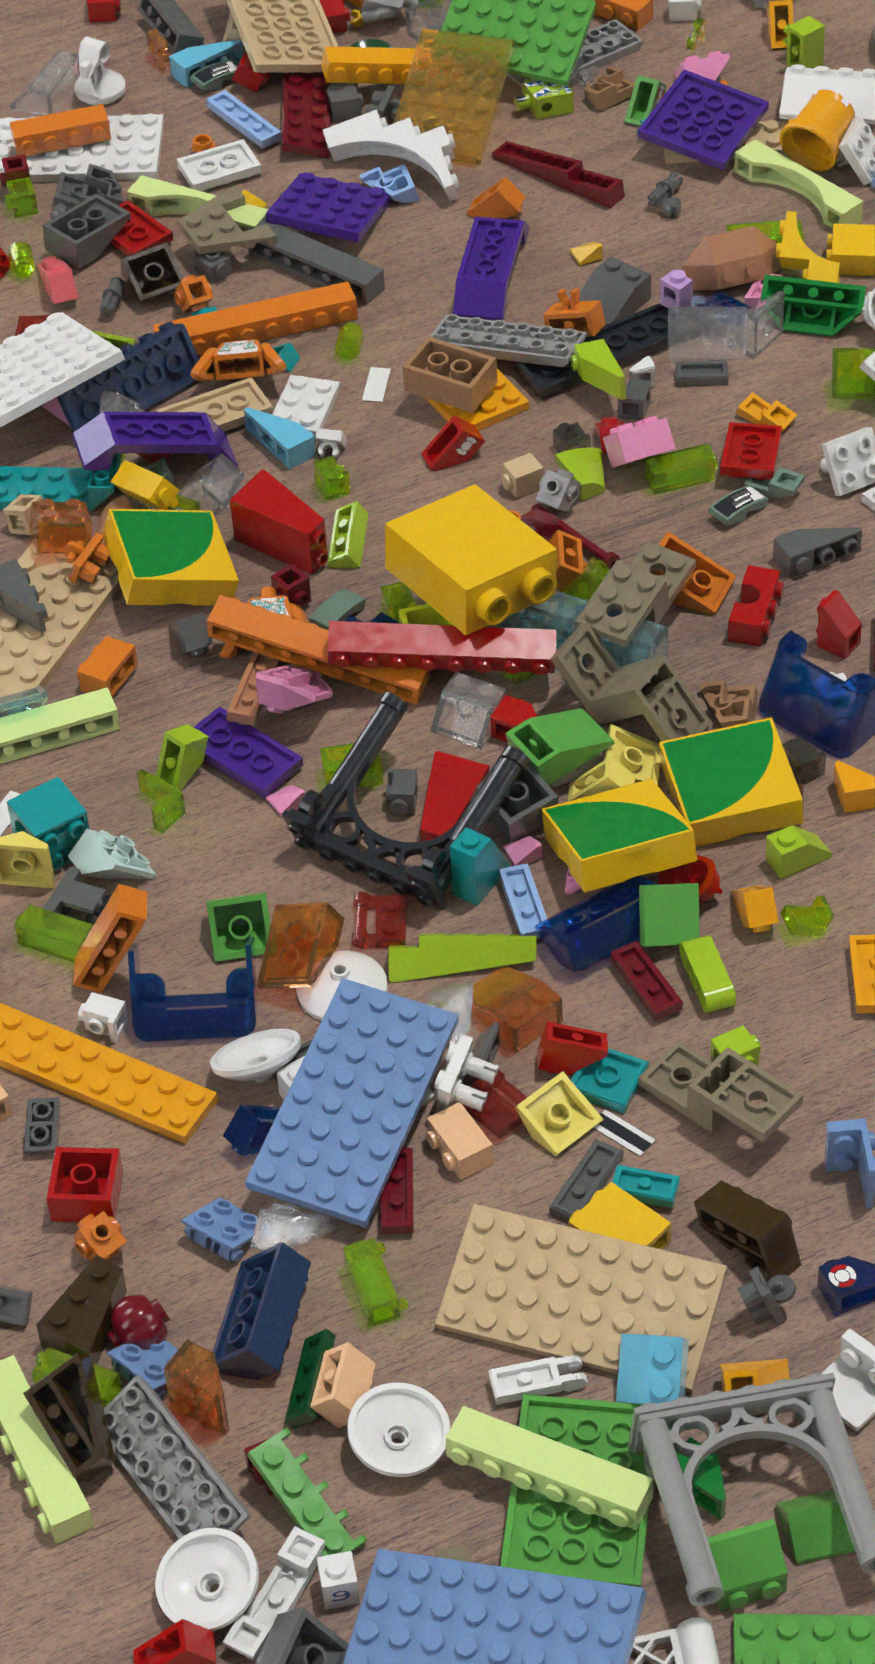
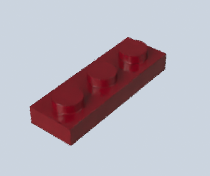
M638 941L610 952L612 963L655 1021L683 1010V1001Z
M413 1148L401 1149L382 1191L381 1234L414 1233Z

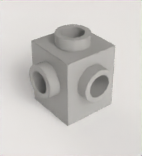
M561 468L557 472L547 470L540 480V490L536 500L556 509L569 512L572 504L579 496L581 482L572 479L573 473Z

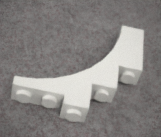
M376 109L323 129L334 162L364 155H388L406 159L421 166L433 175L443 187L449 201L459 198L456 191L460 187L455 173L451 175L449 171L454 169L451 159L455 158L452 148H455L456 144L452 133H446L444 125L421 134L419 126H413L410 118L388 125L385 117L380 119Z

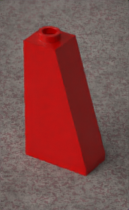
M436 750L433 757L420 827L421 841L436 838L447 832L457 823L476 794V786L481 784L490 772L489 765Z

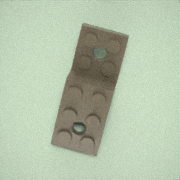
M646 541L631 565L619 560L615 562L576 619V628L580 624L588 622L598 637L626 648L643 622L655 627L658 625L696 568V560ZM656 570H662L665 572L664 575L657 576L652 573ZM614 610L621 613V615L610 617L607 614Z
M677 1040L638 1077V1085L709 1132L713 1133L728 1119L762 1142L803 1104V1094L728 1047L712 1062ZM684 1075L691 1078L684 1082L675 1079L676 1076ZM759 1099L766 1102L761 1106H755L750 1103L751 1100Z

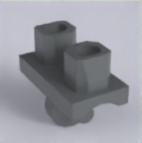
M388 85L385 92L374 91L372 105H367L365 114L377 109L380 119L385 117L388 124L390 118L402 119L407 113V107L402 100L393 98L395 86Z
M758 1267L750 1270L749 1273L753 1281L737 1288L756 1325L772 1316L777 1325L786 1321L777 1303L782 1304L793 1298L796 1292L794 1281L787 1275H777L766 1283Z

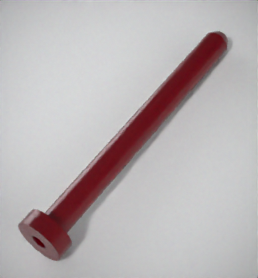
M534 504L531 507V510L536 509L552 514L539 504ZM558 518L556 530L581 539L582 548L601 561V566L609 572L617 560L620 561V557L616 553H607Z

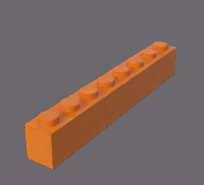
M347 281L177 319L172 322L173 324L184 323L197 355H202L209 348H219L221 343L253 339L263 341L358 319L357 301ZM164 323L152 325L153 333L158 332V327Z
M219 595L207 619L208 637L381 694L390 692L403 701L418 705L429 681L430 671L421 670L420 668L398 670L381 666L376 668H365L356 665L337 667L327 664L329 630L320 628L313 623H305L293 619L286 614L281 615L268 611L261 606H253L241 602L234 597L228 598Z

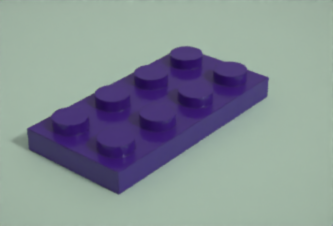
M220 706L194 726V728L209 736L204 761L264 798L303 766V757L251 725H240L236 722L226 721L227 711Z

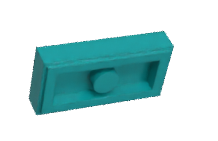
M617 1164L612 1182L642 1203L673 1208L680 1185V1176Z

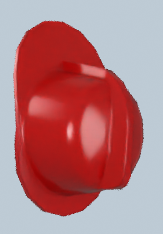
M697 855V861L660 871L658 876L659 884L698 883L699 903H704L715 894H722L723 892L719 886L720 876L714 861Z

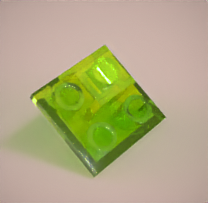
M833 348L832 399H875V381L860 369L862 363L875 351V348Z

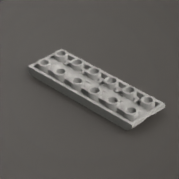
M617 19L589 30L571 80L640 50L644 40ZM504 73L522 89L524 81L530 79Z
M451 314L445 315L429 337L486 354L496 359L564 367L571 360V355H574V345L583 343L587 337V332L575 329H558L551 326H534L527 323H509L503 320H485L479 317H460Z
M137 1374L104 1408L114 1454L179 1539L188 1533L203 1528H222L236 1533L251 1517L248 1509L149 1383Z

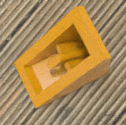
M837 760L834 765L833 784L843 812L848 813L875 808V776Z

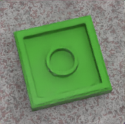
M698 883L639 885L640 946L679 945L682 941L700 937Z

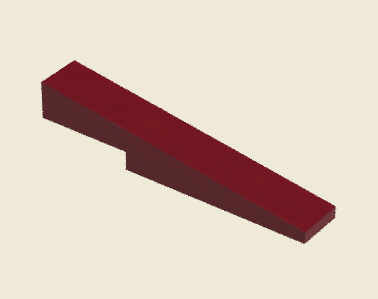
M508 141L492 152V158L610 209L625 197L622 179L584 170L583 162L580 160Z

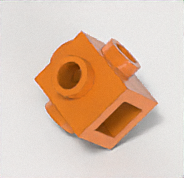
M195 275L187 276L181 279V283L175 288V300L177 305L182 307L183 312H194L206 308L213 299L212 288L209 282H207L205 275L195 277Z
M104 1211L96 1217L91 1213L77 1224L79 1229L73 1237L75 1240L74 1246L83 1258L88 1257L90 1261L96 1254L109 1260L119 1253L128 1242L121 1234L122 1229L117 1220L112 1216L108 1217Z

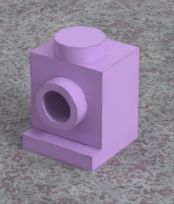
M672 270L660 279L661 305L680 314L696 302V298L693 297V280L686 277V273L683 270Z

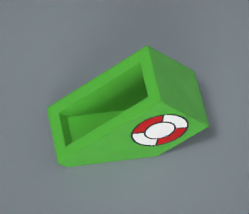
M637 75L624 122L641 126L640 120L647 118L665 95L667 86L660 80Z

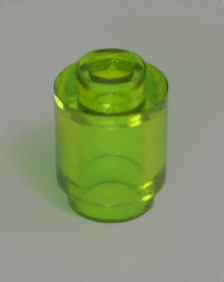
M26 242L13 243L8 249L10 269L17 277L26 278L32 274L35 268L32 247Z
M349 322L340 328L335 344V352L339 357L346 360L358 357L364 338L362 328L358 324Z

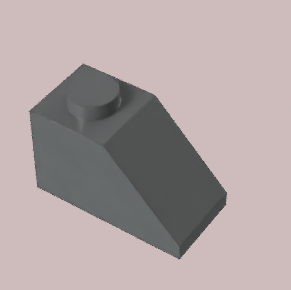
M204 612L169 623L182 653L190 652L191 656H196L208 652L206 647L213 645L212 638L208 637L207 621Z

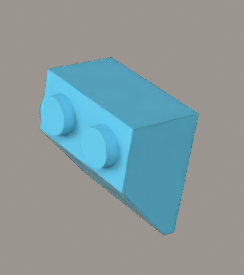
M621 1334L616 1402L658 1404L670 1402L679 1397H685L689 1339L658 1335Z

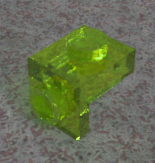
M821 895L816 897L810 907L785 905L780 912L790 934L798 936L821 937L834 917L827 900Z

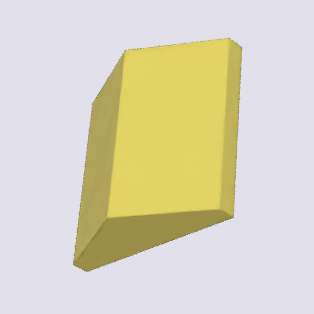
M611 724L608 735L614 740L615 744L605 750L604 760L611 756L635 774V783L652 779L658 786L661 763L659 744Z
M24 831L0 837V884L54 889L56 884L48 844Z
M563 1071L515 1107L531 1138L555 1156L559 1155L603 1121L600 1114Z

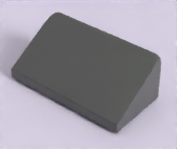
M494 1022L478 1037L472 1050L474 1057L493 1063L501 1043L499 1023ZM466 1074L462 1084L481 1089L485 1081Z

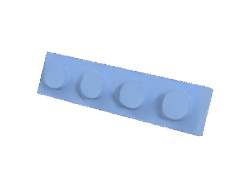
M226 90L206 99L207 107L262 149L281 140L280 130Z

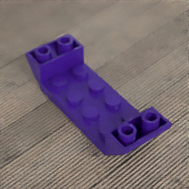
M475 217L456 278L453 314L460 317H479L493 321L504 320L507 309V288L519 246L520 244L525 245L529 233V225L525 221Z
M102 412L73 433V440L84 470H110L113 453H206L212 470H238L237 461L225 432L205 412Z

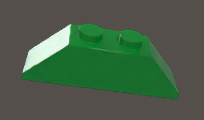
M765 274L761 301L783 331L834 337L863 312L862 308L867 287Z

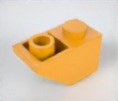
M788 1359L720 1364L722 1392L737 1390L746 1385L760 1386L771 1384L780 1379L789 1380Z

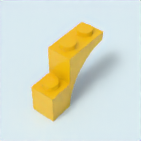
M786 211V218L780 221L779 235L783 236L782 243H777L776 258H780V268L803 270L802 279L839 283L841 275L840 262L824 259L811 251L799 235L797 212Z

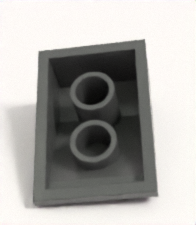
M96 193L42 225L45 250L75 268L80 269L97 259L129 220L131 213Z
M610 256L593 271L580 291L579 301L601 300L605 325L635 313L651 299V274Z

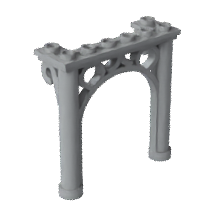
M834 1372L828 1374L814 1373L805 1378L794 1380L780 1379L771 1384L760 1386L746 1385L740 1389L726 1392L713 1391L707 1395L692 1398L679 1397L673 1401L658 1404L645 1403L640 1407L634 1408L628 1447L630 1451L634 1450L635 1454L643 1453L647 1474L649 1477L655 1478L688 1583L686 1585V1592L692 1605H710L720 1600L724 1595V1589L693 1496L692 1479L699 1465L711 1453L725 1445L746 1439L764 1438L784 1441L807 1451L820 1462L830 1478L861 1569L866 1574H875V1510L833 1396L836 1379ZM793 1412L794 1422L799 1421L800 1425L794 1429L778 1422L776 1416L780 1413ZM768 1413L767 1424L763 1423L764 1418H756L753 1415ZM729 1420L726 1424L721 1425L719 1433L715 1434L716 1428L713 1422ZM699 1429L705 1432L708 1438L701 1445H696L683 1441L679 1434L684 1430ZM676 1451L681 1455L690 1457L684 1473H682Z

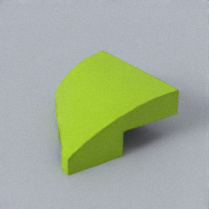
M577 448L555 454V463L561 469L573 473L572 479L581 482L578 496L581 501L605 492L602 451L600 448Z

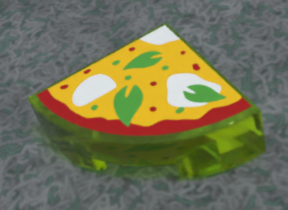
M700 17L696 18L692 24L695 27L692 37L687 38L686 47L693 51L705 39V19Z

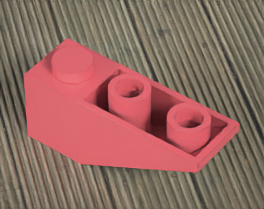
M56 256L43 258L42 263L36 264L48 296L54 304L78 298L72 269L63 260L57 259Z

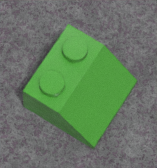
M266 892L206 900L215 962L275 953Z
M774 1519L707 1538L724 1589L723 1597L716 1602L719 1611L728 1608L738 1609L745 1606L748 1602L762 1598L773 1599L787 1591V1569Z

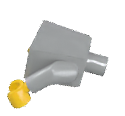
M364 0L361 8L363 10L362 14L358 10H353L351 15L357 19L350 20V23L353 27L360 28L364 22L397 18L402 6L415 11L419 0Z

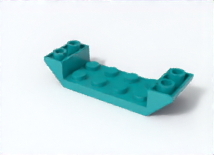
M113 453L110 470L92 471L84 470L83 468L0 466V510H4L20 494L42 495L47 511L91 512L114 493L115 485L111 483V480L120 467L122 455L121 453Z

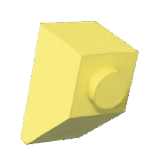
M610 756L570 782L567 802L634 784L635 774Z

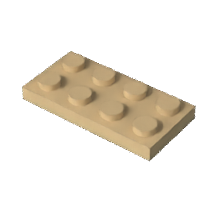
M250 377L158 409L157 412H205L225 432L245 425V408L249 407L273 414V406L253 378Z

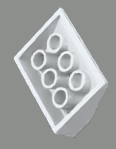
M792 65L786 68L779 119L796 118L811 96L824 89L842 95L843 99L841 102L846 107L849 103L853 106L855 118L861 116L866 124H875V69L853 71L852 68L843 67L839 68V70H830L826 66H817L813 69L805 68L803 65Z

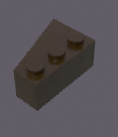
M722 1180L694 1201L700 1226L728 1250L735 1247L747 1257L744 1263L751 1269L757 1265L768 1274L767 1282L777 1275L789 1276L802 1266L792 1230V1220L786 1212L777 1210L766 1204L762 1199H756L743 1192L739 1187H734Z
M96 1254L36 1324L41 1347L65 1361L77 1353L90 1357L96 1372L97 1361L101 1351L105 1349L107 1344V1333L111 1328L110 1316L112 1310L127 1293L123 1268Z
M77 1353L23 1393L74 1478L89 1482L116 1462L92 1358Z

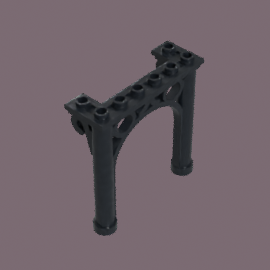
M384 692L378 701V708L327 786L320 793L309 790L302 797L298 811L293 808L289 812L284 810L282 816L288 825L287 829L295 839V844L307 851L311 848L327 861L333 862L336 860L341 862L346 869L353 873L360 871L379 885L386 883L392 886V889L402 896L409 894L416 897L418 902L428 908L435 906L443 910L446 906L444 903V893L452 882L450 845L466 827L480 834L483 833L520 773L525 772L531 760L521 750L513 746H506L460 819L444 834L421 842H401L383 837L368 827L359 816L356 796L360 782L408 709V705L401 698L390 692ZM347 798V805L349 811L338 812V810L344 803L345 799ZM354 822L356 825L355 832L349 837H340L334 834L335 827L340 823ZM362 839L368 845L367 853L354 847ZM423 854L425 856L421 867L414 865L411 869L404 866L407 858L412 855ZM390 856L396 857V864L398 867L391 865L383 861L382 859Z

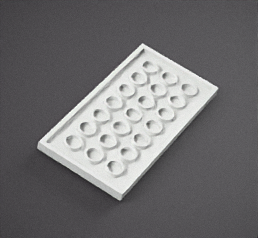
M163 114L107 115L111 140L26 156L31 183L58 182L61 172L84 179L89 163L113 171L116 180H137L141 175L158 179L164 128ZM8 117L0 119V173L3 172L1 158L17 156L12 142L9 122L27 118Z

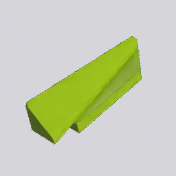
M420 933L419 946L389 945V981L395 983L533 962L536 960L537 936H518V934Z

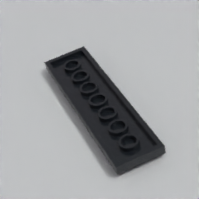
M697 298L694 304L680 314L658 303L604 325L595 336L586 337L583 343L604 339L618 365L621 366L717 326V317ZM571 360L564 367L515 362V370L541 398L583 381L578 372L573 371Z

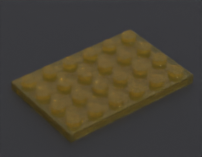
M422 28L394 123L410 118L413 126H419L421 134L444 125L446 133H452L456 147L452 148L455 158L451 159V161L481 165L514 49V41L511 39Z

